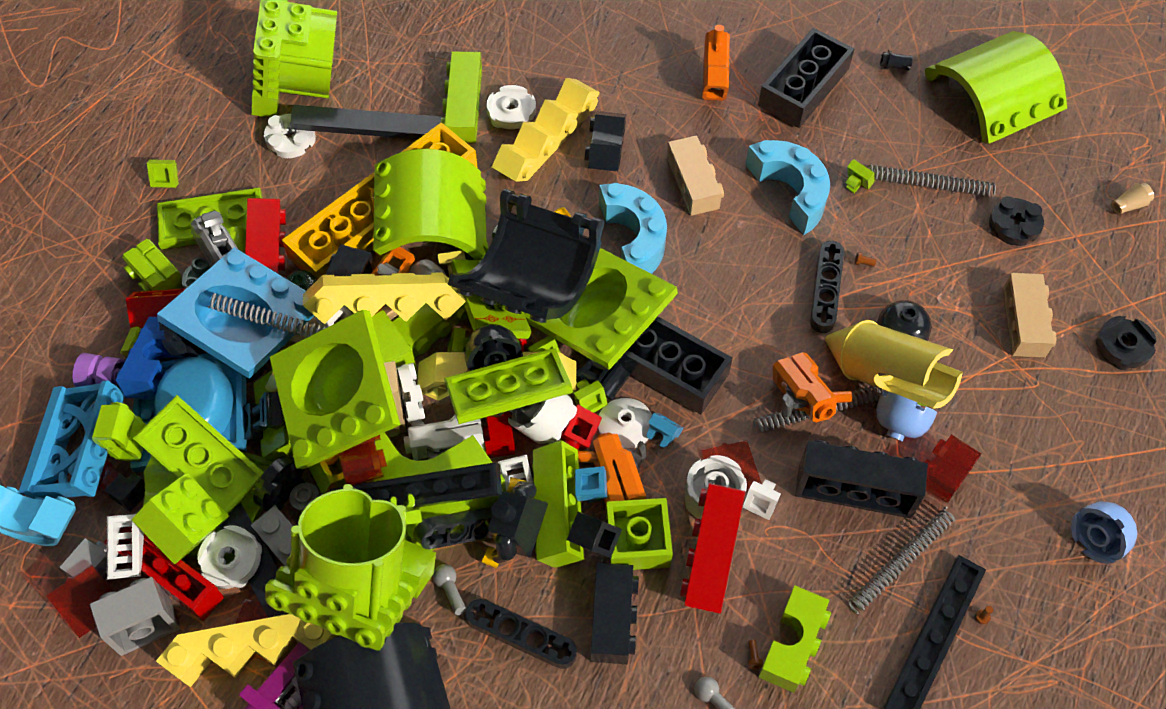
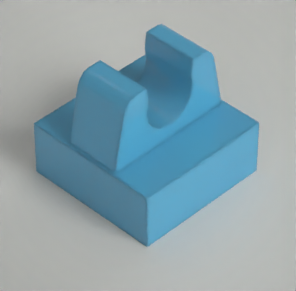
M653 413L648 422L650 426L647 438L653 439L656 433L660 432L663 435L660 446L667 447L675 438L679 437L684 428L661 413Z
M604 466L575 469V493L578 501L600 502L601 499L607 498V478Z

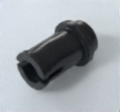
M888 50L882 53L880 66L887 70L890 67L909 71L912 66L913 56L895 54Z

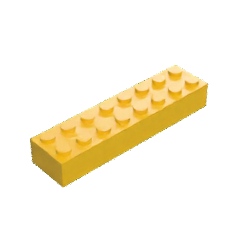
M443 123L438 124L402 151L415 149L447 151L463 157L477 168L476 150ZM374 172L282 239L288 258L314 283L322 275L326 274L330 258L333 253L336 254L340 244L367 252L373 250Z

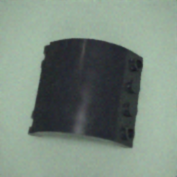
M505 188L500 195L501 214L498 226L487 253L471 271L450 274L448 285L458 288L457 293L466 296L478 295L484 303L491 305L503 304L506 306V311L516 314L528 313L530 314V319L537 322L546 323L547 320L560 318L568 313L577 303L590 280L602 243L600 239L604 228V220L596 217L593 219L587 218V215L581 212H576L573 218L532 205L531 196L525 194L516 195L514 191ZM513 205L516 206L517 213L511 212ZM584 229L589 230V237L583 235Z
M395 623L393 632L389 637L385 638L384 645L379 651L363 647L343 636L335 637L313 648L293 661L303 709H451L437 663L436 648L431 646L432 634L430 628L422 627L421 624Z

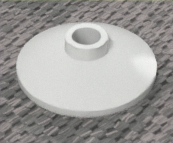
M619 398L609 402L607 406L602 408L599 414L602 420L598 426L600 435L603 433L618 434L624 449H635L639 441L646 443L649 440L647 438L650 426L648 422L652 417V413L642 402L632 398ZM622 417H629V418H631V420L628 421V422H625V421H623L621 418H622Z

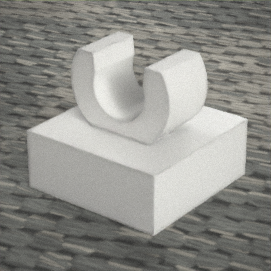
M765 479L761 485L753 481L742 508L770 520L781 493L774 491L776 484Z

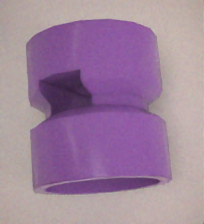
M82 353L74 364L73 383L75 387L101 384L102 381L108 380L120 388L116 377L125 360L107 356L103 358L100 355Z

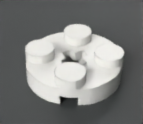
M507 85L501 87L499 92L492 93L487 100V113L491 119V124L497 128L520 129L523 122H530L536 114L534 96L532 95L531 97L527 93V89L521 86ZM510 105H515V109L507 108H509Z
M291 113L270 117L264 131V138L268 149L276 152L277 156L281 158H295L303 155L305 149L309 146L312 147L316 139L315 131L290 129ZM289 133H294L292 134V138H287L286 135Z
M410 363L396 367L403 409L407 421L424 419L425 414L421 403L423 396L420 385H416L415 382L417 377L414 364Z
M238 526L224 527L225 529L217 533L212 532L205 538L198 552V564L201 565L202 576L215 586L224 589L241 588L248 583V580L257 571L261 559L262 546L247 530ZM232 550H235V559L226 565L227 560L223 558L225 553L230 554Z

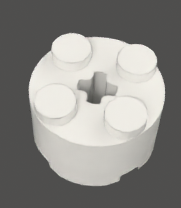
M563 395L509 410L512 412V419L508 418V422L535 443L552 444L559 441L561 432L569 420L575 416L577 407L573 405L570 396Z
M720 455L710 456V458L702 461L700 459L695 462L689 470L684 493L686 509L696 518H702L704 507L698 506L701 488L708 489L709 483L737 488L746 492L747 482L740 466L732 459Z

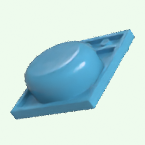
M234 247L157 313L158 322L250 379L270 359V356L278 352L295 334L294 332L289 333L288 330H278L277 327L273 328L272 325L268 327L266 324L262 325L261 322L256 323L255 320H245L244 317L240 318L239 315L235 317L233 314L229 315L228 312L223 313V311L218 312L217 309L212 310L211 307H207L211 303L212 295L214 293L217 294L213 307L216 306L219 295H222V301L227 296L228 300L224 310L227 309L228 301L232 298L233 303L230 312L233 310L235 300H238L239 303L235 314L238 313L239 304L243 301L244 306L241 316L247 303H249V309L246 317L249 316L250 308L254 304L255 309L252 319L258 306H260V312L257 320L260 319L261 311L265 308L266 312L263 322L266 320L268 310H271L268 324L271 322L273 312H277L274 325L277 323L278 315L282 313L279 327L282 325L283 318L287 314L288 318L285 329L291 316L293 321L290 330L293 328L295 319L298 318L296 332L299 329L301 320H304L305 325L314 315L303 306V294L306 292L304 289Z
M209 353L201 354L198 357H186L162 362L161 366L165 373L157 386L155 400L134 399L133 413L141 417L147 425L178 395L240 452L247 451V440L244 439L246 435V411L243 409L246 405V376ZM143 449L141 460L131 461L130 469L135 473L144 472L152 455Z

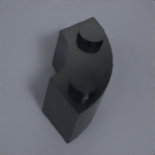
M597 111L595 117L590 118L589 132H593L590 146L585 148L584 157L585 161H589L588 168L618 172L627 114Z

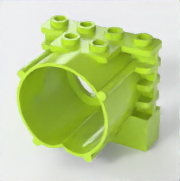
M260 0L253 49L252 115L263 117L277 115L280 92L329 99L337 11L291 3L288 0Z
M345 484L343 489L325 493L305 507L300 515L298 526L291 528V552L286 560V566H281L276 572V578L274 580L270 579L266 584L265 600L275 610L284 611L300 618L306 623H312L327 629L334 635H341L357 642L363 647L379 651L384 645L385 638L389 637L393 632L395 623L402 619L403 611L410 607L412 598H418L434 574L436 552L405 540V506H396L385 500H372L365 492L353 489V486L350 484Z

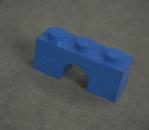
M149 317L144 327L139 332L133 348L129 350L124 365L117 373L116 381L125 398L155 400L157 386L165 373L159 360L168 357L176 358L169 354L163 346L162 340H165L164 330L159 331L157 317Z

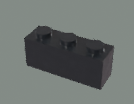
M597 563L591 662L628 665L629 654L635 655L636 636L630 635V624L637 623V605L631 604L632 594L638 595L639 576H633V565Z

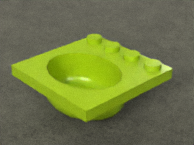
M600 248L590 280L581 297L568 313L560 318L547 320L546 323L531 320L528 313H525L528 324L610 370L673 300L678 291L677 286Z
M362 309L270 356L296 469H306L400 425L370 311Z

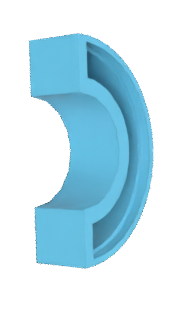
M764 140L750 145L745 165L759 182L780 180L788 183L795 189L798 196L793 199L789 218L803 235L807 234L821 220L830 191V179L824 164L809 149L794 143Z
M619 183L599 185V205L606 224L617 223L625 225L633 230L637 236L630 244L622 247L621 259L652 274L660 265L665 251L667 223L662 208L655 199L638 188Z
M0 485V533L36 545H57L76 511L75 503L61 496H58L57 499L48 496L45 499L35 496L32 499L23 496L24 494L19 492L18 489L9 486L5 488Z

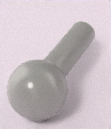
M441 564L434 570L432 575L433 582L438 587L444 589L455 615H461L466 611V607L455 585L456 571L448 564Z
M705 676L697 680L694 692L699 700L711 702L717 709H735L719 693V685L715 679Z

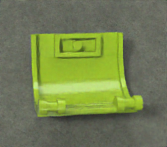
M1009 32L925 68V76L929 81L945 75L955 79L965 88L973 100L979 116L983 143L990 144L1067 109L1064 79L1057 61L1041 41L1026 33Z
M436 149L404 151L375 164L373 250L382 255L405 244L432 241L456 246L473 257V260H482L488 251L486 236V195L483 193L486 190V182L481 177V171L459 155Z

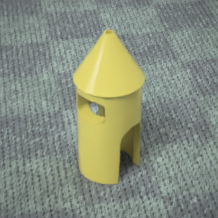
M871 320L861 321L831 333L825 338L839 367L848 379L859 380L931 408H940L946 405L956 393L961 382L962 371L937 362L943 356L949 355L953 349L880 326Z

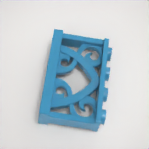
M108 380L102 381L101 384L73 388L53 387L19 492L32 499L35 496L44 499L46 496L57 499L58 496L64 498L95 496L108 452L107 449L97 445L92 440L101 405H110L112 402L123 403L125 396L120 388ZM82 423L86 432L83 442L69 456L66 451L69 438ZM68 473L72 475L70 482L67 481Z

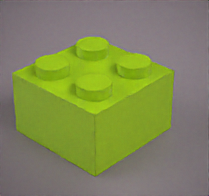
M186 473L151 498L131 520L176 564L202 543L209 534L214 532L229 515Z
M667 498L606 502V523L622 529L610 558V564L633 565V570L671 568L673 551Z

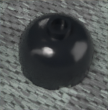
M899 300L888 304L881 311L876 322L880 326L926 341L929 340L932 329L931 319L926 310L918 303L910 300Z
M489 324L474 330L468 337L464 347L465 361L470 371L523 357L520 342L514 333L498 324Z

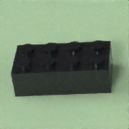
M812 28L761 86L758 106L800 128L849 70L855 49Z
M657 316L617 362L621 363L630 375L702 415L728 377L733 357Z
M808 440L799 464L795 496L911 519L926 494L928 463L921 462L913 457L899 458L889 456L881 451L867 452L859 450L854 446L841 447L830 445L823 440Z

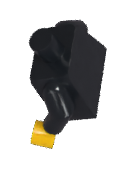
M510 477L507 492L502 491V495H499L498 500L492 505L491 512L493 515L488 527V533L495 540L496 549L488 546L481 561L482 563L497 569L499 563L512 560L516 554L531 558L548 506L547 502L533 499L537 492L536 486L533 483Z

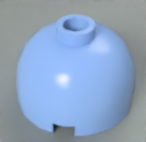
M884 390L876 408L879 423L888 429L886 435L903 441L904 437L917 438L924 435L930 429L937 415L935 410L927 406L922 408L921 405L913 400Z
M1104 501L1092 503L1082 508L1073 516L1071 523L1072 537L1075 543L1080 541L1088 549L1082 552L1096 562L1114 563L1116 560L1122 559L1135 545L1137 539L1136 523L1131 514L1116 503Z

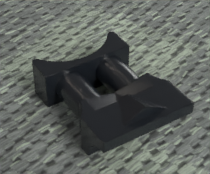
M590 358L582 368L576 370L577 383L586 379L592 384L598 380L604 387L606 398L613 400L630 376V373L619 362H616L609 370ZM594 368L602 373L598 375L592 372L591 369Z
M278 391L265 392L259 399V404L248 403L243 407L248 414V429L244 437L245 440L258 442L263 439V431L267 428L279 429L285 425Z

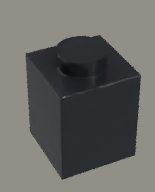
M577 512L567 541L611 558L622 529Z

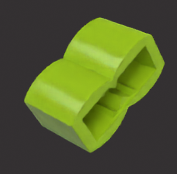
M112 402L110 405H101L92 440L100 447L107 449L108 454L119 461H140L144 448L133 438L146 424L141 417L134 415L124 403Z

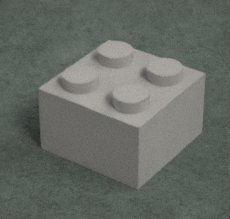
M153 577L138 579L132 582L129 587L118 592L106 593L98 601L90 604L100 638L120 656L181 629L170 597Z

